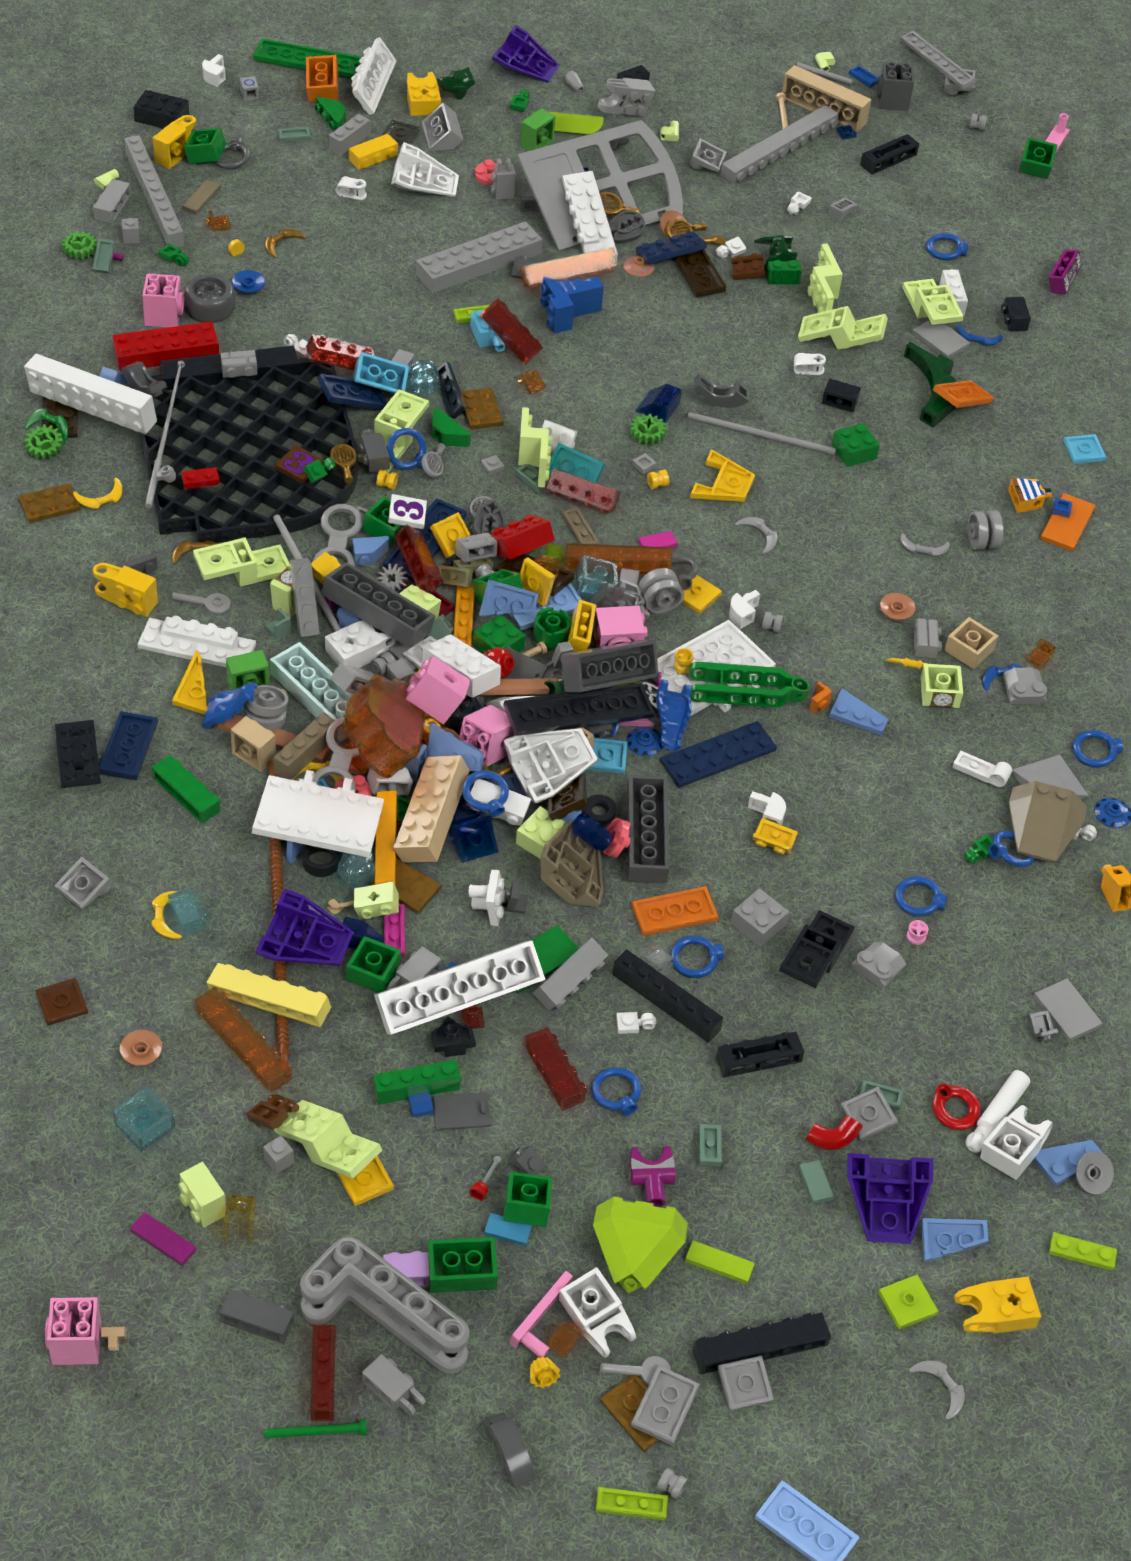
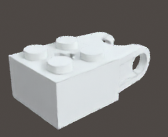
M362 620L325 636V651L337 666L343 663L360 668L371 663V660L389 650L390 647L396 644L397 640L386 633H378V628Z
M1024 1105L1018 1107L1008 1117H1004L983 1142L980 1159L1015 1180L1019 1178L1037 1156L1053 1125V1122L1050 1120L1043 1121L1038 1125L1028 1123L1024 1119L1028 1108Z
M597 1267L560 1289V1303L582 1335L603 1357L606 1358L610 1355L605 1339L608 1333L619 1332L629 1341L636 1339L634 1328L622 1306V1302Z

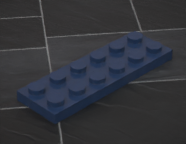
M436 498L426 510L424 528L412 527L385 560L383 566L388 570L389 564H391L392 568L395 564H398L397 569L402 566L404 569L401 572L407 571V574L403 576L411 581H415L441 549L430 526L458 512L464 520L467 517V511Z
M756 721L660 758V762L677 787L681 788L775 752L777 746L760 723Z

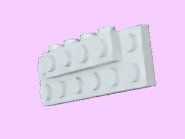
M380 37L375 39L372 48L368 47L363 51L364 57L359 60L361 64L355 69L357 73L351 78L353 81L351 85L354 97L358 99L363 109L369 115L374 114L396 63V59Z
M593 171L563 175L562 182L565 189V199L569 202V213L573 216V226L577 229V240L581 243L586 262L617 257L618 253Z
M173 616L172 618L166 617L165 621L149 618L137 645L139 649L192 660L195 651H199L202 662L226 667V658L253 652L256 641L238 637V632L231 627L222 629L213 623L204 625L194 619L185 621L179 616Z

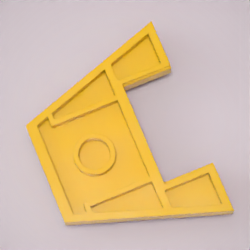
M711 449L706 465L721 470L712 488L695 483L690 498L745 502L754 482L755 474Z

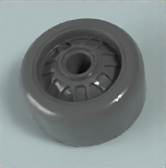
M204 274L193 278L185 288L187 312L194 319L201 322L212 321L214 323L228 318L235 308L233 285L226 278L216 274Z

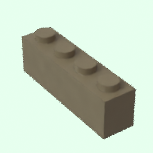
M324 713L319 715L273 757L274 773L285 779H293L328 746L326 732L335 720ZM338 729L334 734V740L338 737Z

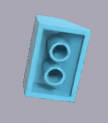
M361 352L356 361L353 377L355 382L396 393L399 389L405 391L409 366Z

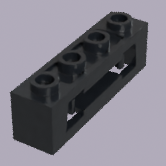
M906 134L862 153L860 166L873 175L916 156L919 143Z
M797 1031L791 1033L784 1032L780 1035L764 1036L755 1040L723 1044L717 1049L716 1059L722 1076L725 1078L801 1063L804 1049ZM785 1057H789V1058H790V1059H785V1060L777 1061V1059H781V1058H785ZM740 1066H744V1067H745V1068H739V1069H734V1070H732V1068H735V1067H740Z

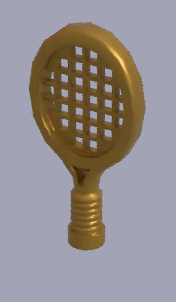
M610 192L599 193L601 200H604L602 203L603 207H606L604 208L606 215H617L625 210H633L639 213L638 208L625 206L617 195Z
M675 219L666 226V235L670 238L674 235L680 236V234H685L687 230L688 232L706 230L707 224L703 222L691 225L685 220Z
M347 444L336 445L331 450V458L336 461V467L344 470L345 482L351 483L353 482L350 468L355 465L357 454Z

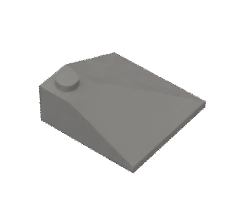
M1061 755L1012 769V773L1020 785L1038 781L1072 790L1080 799L1088 797V794Z

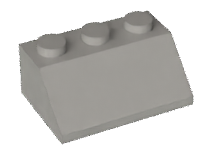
M442 103L422 121L430 151L454 149L462 143L463 136L456 112L445 103Z

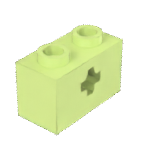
M393 882L355 888L354 909L360 919L399 913V893Z

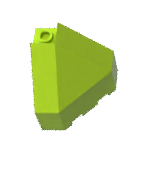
M614 1196L597 1206L593 1227L614 1284L619 1282L629 1294L642 1286L646 1289L686 1241L688 1223L674 1207L666 1206V1208L653 1206V1203L642 1201L633 1203L622 1201L623 1198Z

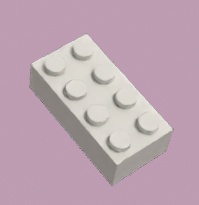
M451 634L423 647L422 663L426 659L429 661L434 655L468 678L470 683L466 694L471 698L500 685L501 666Z

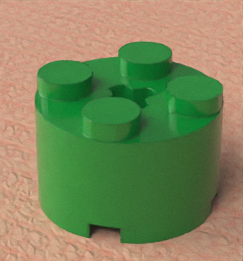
M553 607L541 609L536 614L534 621L533 638L535 642H544L547 651L556 649L558 643L567 642L571 628L569 614L561 609L559 611L554 610Z

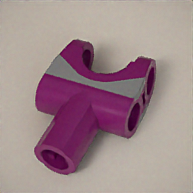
M663 1146L661 1158L656 1161H648L643 1158L638 1147H632L630 1157L631 1185H644L646 1202L653 1203L655 1207H661L666 1204L664 1184H675V1164L670 1146Z

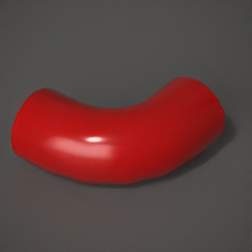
M847 1115L844 1116L839 1126L834 1129H827L815 1122L805 1140L824 1150H839L852 1143L859 1135L863 1125Z

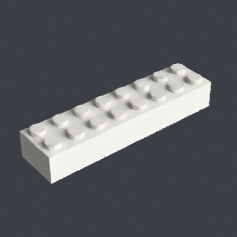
M35 354L24 366L30 392L44 396L143 434H147L157 422L151 395L39 354Z
M525 941L375 994L374 997L386 1033L392 1035L543 981L545 977L533 941Z

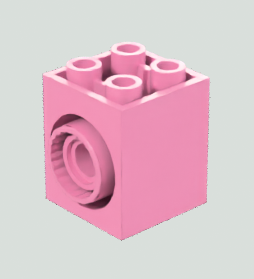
M147 274L142 295L145 326H179L180 316L183 315L184 293L181 292L180 276Z
M640 606L596 608L593 630L596 648L602 645L609 646L645 640L644 637H647V627L643 625L645 618L644 613L640 611Z
M433 655L429 661L426 659L422 663L420 672L418 674L415 672L411 677L410 684L406 689L408 692L406 700L444 724L464 700L470 680Z
M489 705L464 717L459 737L461 741H465L483 751V765L489 766L508 756L503 740L515 735L506 712L493 705Z
M97 1297L51 1298L49 1316L46 1319L45 1346L46 1349H49L52 1365L99 1364L102 1322Z

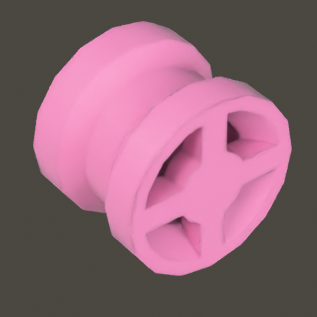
M920 920L912 921L906 935L908 941L916 945L924 943L929 930L927 924Z

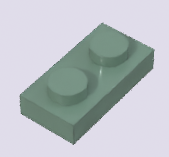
M524 464L515 470V475L538 494L551 486V480H545V487H538L539 471L530 464Z
M700 1124L699 1165L721 1166V1125Z

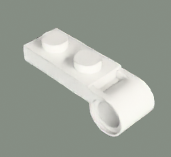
M960 751L952 767L997 787L1005 786L1012 773V767L1006 762H998L995 766L963 751Z

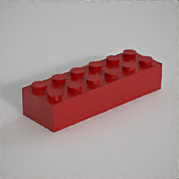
M212 321L112 335L113 349L120 372L122 368L135 362H143L145 368L160 366V361L219 354V342Z

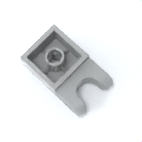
M609 78L606 85L610 92H612V95L607 98H601L597 104L598 108L605 113L645 116L655 94V89L648 80Z

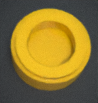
M238 239L231 241L228 246V251L233 256L242 254L245 249L244 243Z

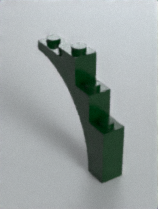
M909 342L906 345L904 357L912 361L924 373L931 388V398L922 408L919 420L933 428L956 408L933 391L934 386L937 384L956 382V379L950 376L954 361L942 354L936 357L914 343Z

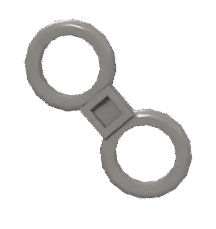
M336 504L324 511L321 517V527L330 536L328 547L321 549L315 554L313 561L324 552H327L329 555L337 554L344 557L349 564L355 567V559L346 549L348 538L355 536L361 530L363 524V517L358 509L347 504ZM346 512L354 516L356 522L352 528L346 531H338L330 527L328 520L335 513Z
M346 716L338 718L331 723L326 732V741L328 747L333 751L329 766L323 767L314 773L313 782H316V785L321 778L330 774L338 775L344 780L345 778L353 779V776L348 772L352 759L365 753L372 740L371 731L364 721L356 717ZM353 725L362 731L364 741L355 749H344L339 747L334 740L336 730L341 726ZM354 779L351 785V789L355 790L356 787Z

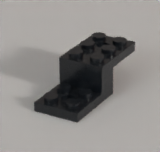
M94 720L55 724L61 788L101 784Z
M819 910L810 926L805 924L782 962L779 971L816 989L825 972L830 973L853 934L855 926ZM824 932H830V933L833 934V936H831V935H829V934H827V933H824ZM802 961L810 964V966L803 965Z

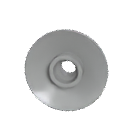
M1097 1151L1084 1154L1076 1167V1178L1080 1187L1087 1193L1101 1194L1111 1186L1114 1169L1110 1159L1105 1154Z

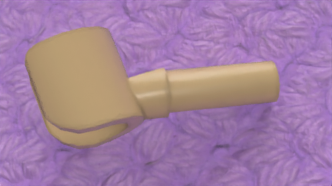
M332 899L328 902L330 906L327 909L332 914H337L345 907L354 906V900L339 904L335 899Z

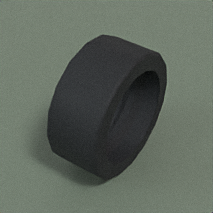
M305 845L302 851V865L307 873L315 877H326L337 871L340 864V851ZM316 852H327L333 856V859L326 864H316L309 860V857Z

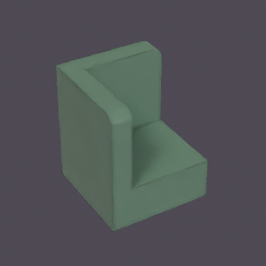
M280 608L277 610V620L265 625L266 630L275 640H278L291 633V618Z
M442 614L434 620L431 633L427 636H432L439 640L449 635L454 627Z

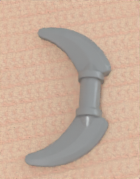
M747 517L735 523L736 526L750 525L757 527L765 534L767 544L762 552L763 554L770 552L776 546L777 532L770 530L765 525L764 519Z
M903 533L900 538L902 545L909 551L925 553L931 556L945 554L950 546L949 542L936 548L921 546L920 544L916 545L909 541Z
M927 1360L919 1362L909 1369L910 1373L926 1372L941 1379L951 1396L950 1409L945 1418L949 1420L959 1413L965 1398L964 1387L952 1380L948 1374L947 1365L938 1361Z

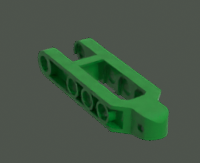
M693 662L689 665V677L692 680L719 682V684L691 685L690 697L692 701L781 708L788 702L805 701L809 692V683L804 678L792 676L783 668L711 662ZM727 683L777 687L779 690L766 689V687H735L728 686Z

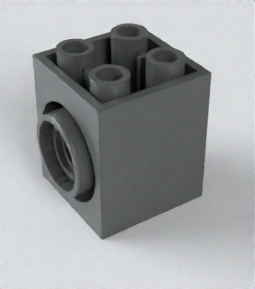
M883 62L881 76L878 77L876 89L879 109L909 111L914 86L913 64Z

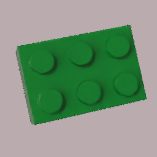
M495 1237L428 1240L430 1293L497 1290L498 1272Z

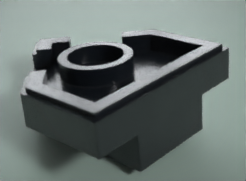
M447 1017L443 1024L431 1033L434 1052L444 1051L445 1057L465 1055L466 1048L476 1047L472 1027L465 1024L460 1025L450 1017Z

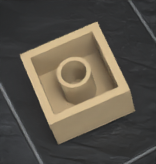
M968 617L948 636L944 651L970 668L975 669L995 650L998 635Z
M245 716L231 729L232 754L262 772L269 766V761L273 760V757L276 755L275 734L271 730L259 725L257 721Z

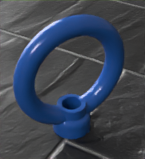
M950 233L936 234L928 240L926 245L928 252L933 257L941 260L955 259L960 255L966 256L968 243H963L958 236ZM947 239L955 242L958 246L955 252L944 254L937 252L933 248V244L938 240Z
M402 428L395 431L388 439L386 446L390 462L397 468L404 470L417 466L422 469V457L426 453V442L423 436L412 428ZM402 435H411L419 443V453L416 454L413 461L408 463L399 461L393 452L395 441Z
M1098 730L1082 732L1073 742V752L1076 758L1090 767L1107 766L1115 760L1117 753H1122L1123 744L1120 738L1113 739L1108 734ZM1092 737L1102 739L1107 743L1110 753L1101 760L1087 758L1080 750L1082 741Z
M487 770L474 772L466 778L462 787L464 799L471 807L480 811H489L491 817H497L505 811L503 805L508 799L509 788L504 778L499 774ZM480 778L492 779L501 788L500 798L498 800L493 799L488 804L480 803L470 793L471 784Z
M1001 831L994 836L993 843L989 847V854L993 859L1002 858L1006 862L1018 867H1027L1034 862V857L1027 856L1026 859H1018L1007 853V847L1001 844V840L1007 838L1015 841L1014 832Z
M920 876L903 880L895 891V899L898 906L906 913L915 916L929 915L937 909L944 910L948 896L942 894L941 889L934 881ZM913 884L925 885L934 893L933 902L925 908L912 907L903 898L904 890Z
M687 936L675 943L671 950L670 959L675 970L681 975L690 978H700L710 974L716 968L718 960L724 959L721 944L714 945L710 940L701 936ZM688 944H700L708 949L710 962L706 967L699 970L687 969L679 961L678 955L680 950Z
M615 1067L600 1072L592 1082L591 1091L599 1105L610 1110H621L624 1116H628L638 1109L636 1102L641 1095L642 1087L640 1080L633 1072ZM622 1076L632 1083L633 1093L630 1097H623L619 1102H613L601 1095L600 1085L608 1077Z

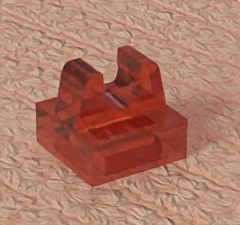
M473 1005L461 1010L463 1025H468L472 1029L484 1028L482 1007Z

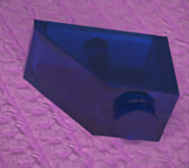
M350 917L344 918L342 924L354 932L348 948L357 949L364 936L383 943L384 937L365 921Z

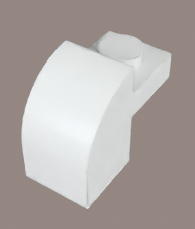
M218 54L211 61H203V79L207 83L218 87L226 80L223 56Z
M757 590L746 593L743 597L736 593L731 599L729 617L739 629L754 622L756 612L754 608L758 606L760 593Z
M752 791L748 808L763 813L764 819L782 825L786 811V804L783 798L774 792L771 797Z

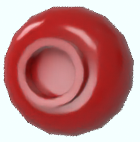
M497 647L483 653L484 656L501 666L500 679L509 676L514 668V659L508 650Z

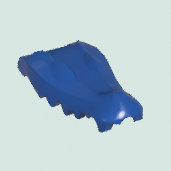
M662 679L656 694V705L662 730L661 745L667 750H678L682 747V734L686 731L687 721L691 717V685L685 684L681 693L667 690L668 680Z
M251 682L241 688L221 691L210 697L207 702L208 708L202 727L211 729L214 724L226 723V719L232 720V714L239 715V710L244 709L243 705L246 704V701L254 702L255 697L253 694L255 693L254 689H257V685Z

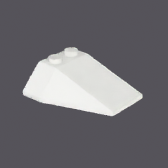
M403 142L395 163L391 185L406 191L452 197L456 195L459 175L419 148Z
M582 729L519 735L503 740L511 768L526 797L531 798V801L535 804L556 795L598 761Z

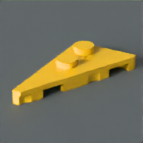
M195 651L172 699V705L205 715L208 707L199 651Z

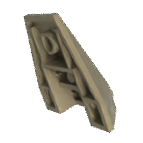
M1033 781L1013 787L1009 800V809L1017 853L1056 863L1084 824L1087 806L1074 791L1046 783Z
M570 819L544 845L541 855V880L569 904L598 907L603 895L600 842L577 822Z

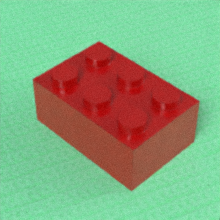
M527 515L521 521L510 522L509 526L496 528L493 530L494 532L490 533L497 540V556L509 560L555 541L550 521L534 515Z

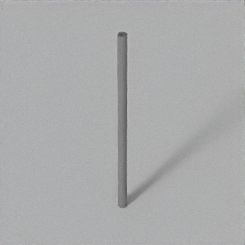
M692 412L688 413V419L835 455L836 448Z
M275 515L273 519L294 558L302 559L280 515ZM313 578L315 597L334 632H336L341 627Z

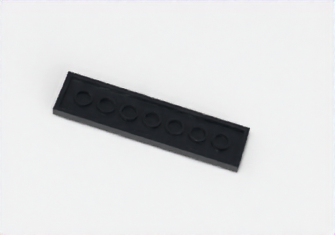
M642 683L599 688L584 692H567L505 700L503 703L515 736L653 718L655 714Z

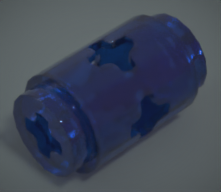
M579 814L571 824L573 833L595 850L604 851L613 840V836L610 835L611 832L588 814Z

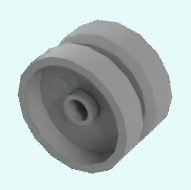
M983 511L971 512L968 519V537L973 550L985 549L986 546L988 549L1000 548L1004 532L1002 517L999 511H986L985 514Z
M659 568L650 571L640 580L641 595L645 600L647 609L652 613L670 612L683 601V590L676 574L671 569Z
M257 686L253 694L255 697L254 702L246 701L244 717L247 716L251 720L257 721L259 725L271 731L281 728L286 720L287 694L275 686Z

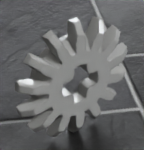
M389 564L388 570L384 566L382 567L385 572H378L381 577L376 578V580L381 581L380 583L394 591L396 589L402 590L400 588L401 585L405 587L407 585L403 582L408 580L407 577L403 576L407 574V571L401 572L404 569L402 566L397 569L398 564H395L393 568ZM389 575H390V576L396 575V576H395L396 581H395V582L391 581V582L389 583V582H388V581H389L388 576H389Z

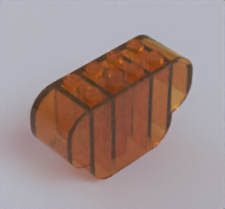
M376 674L356 694L347 700L343 718V729L349 739L358 746L359 754L365 764L378 775L384 778H391L420 753L425 712L406 700L408 694L406 689L409 684L398 678L389 681L384 676Z

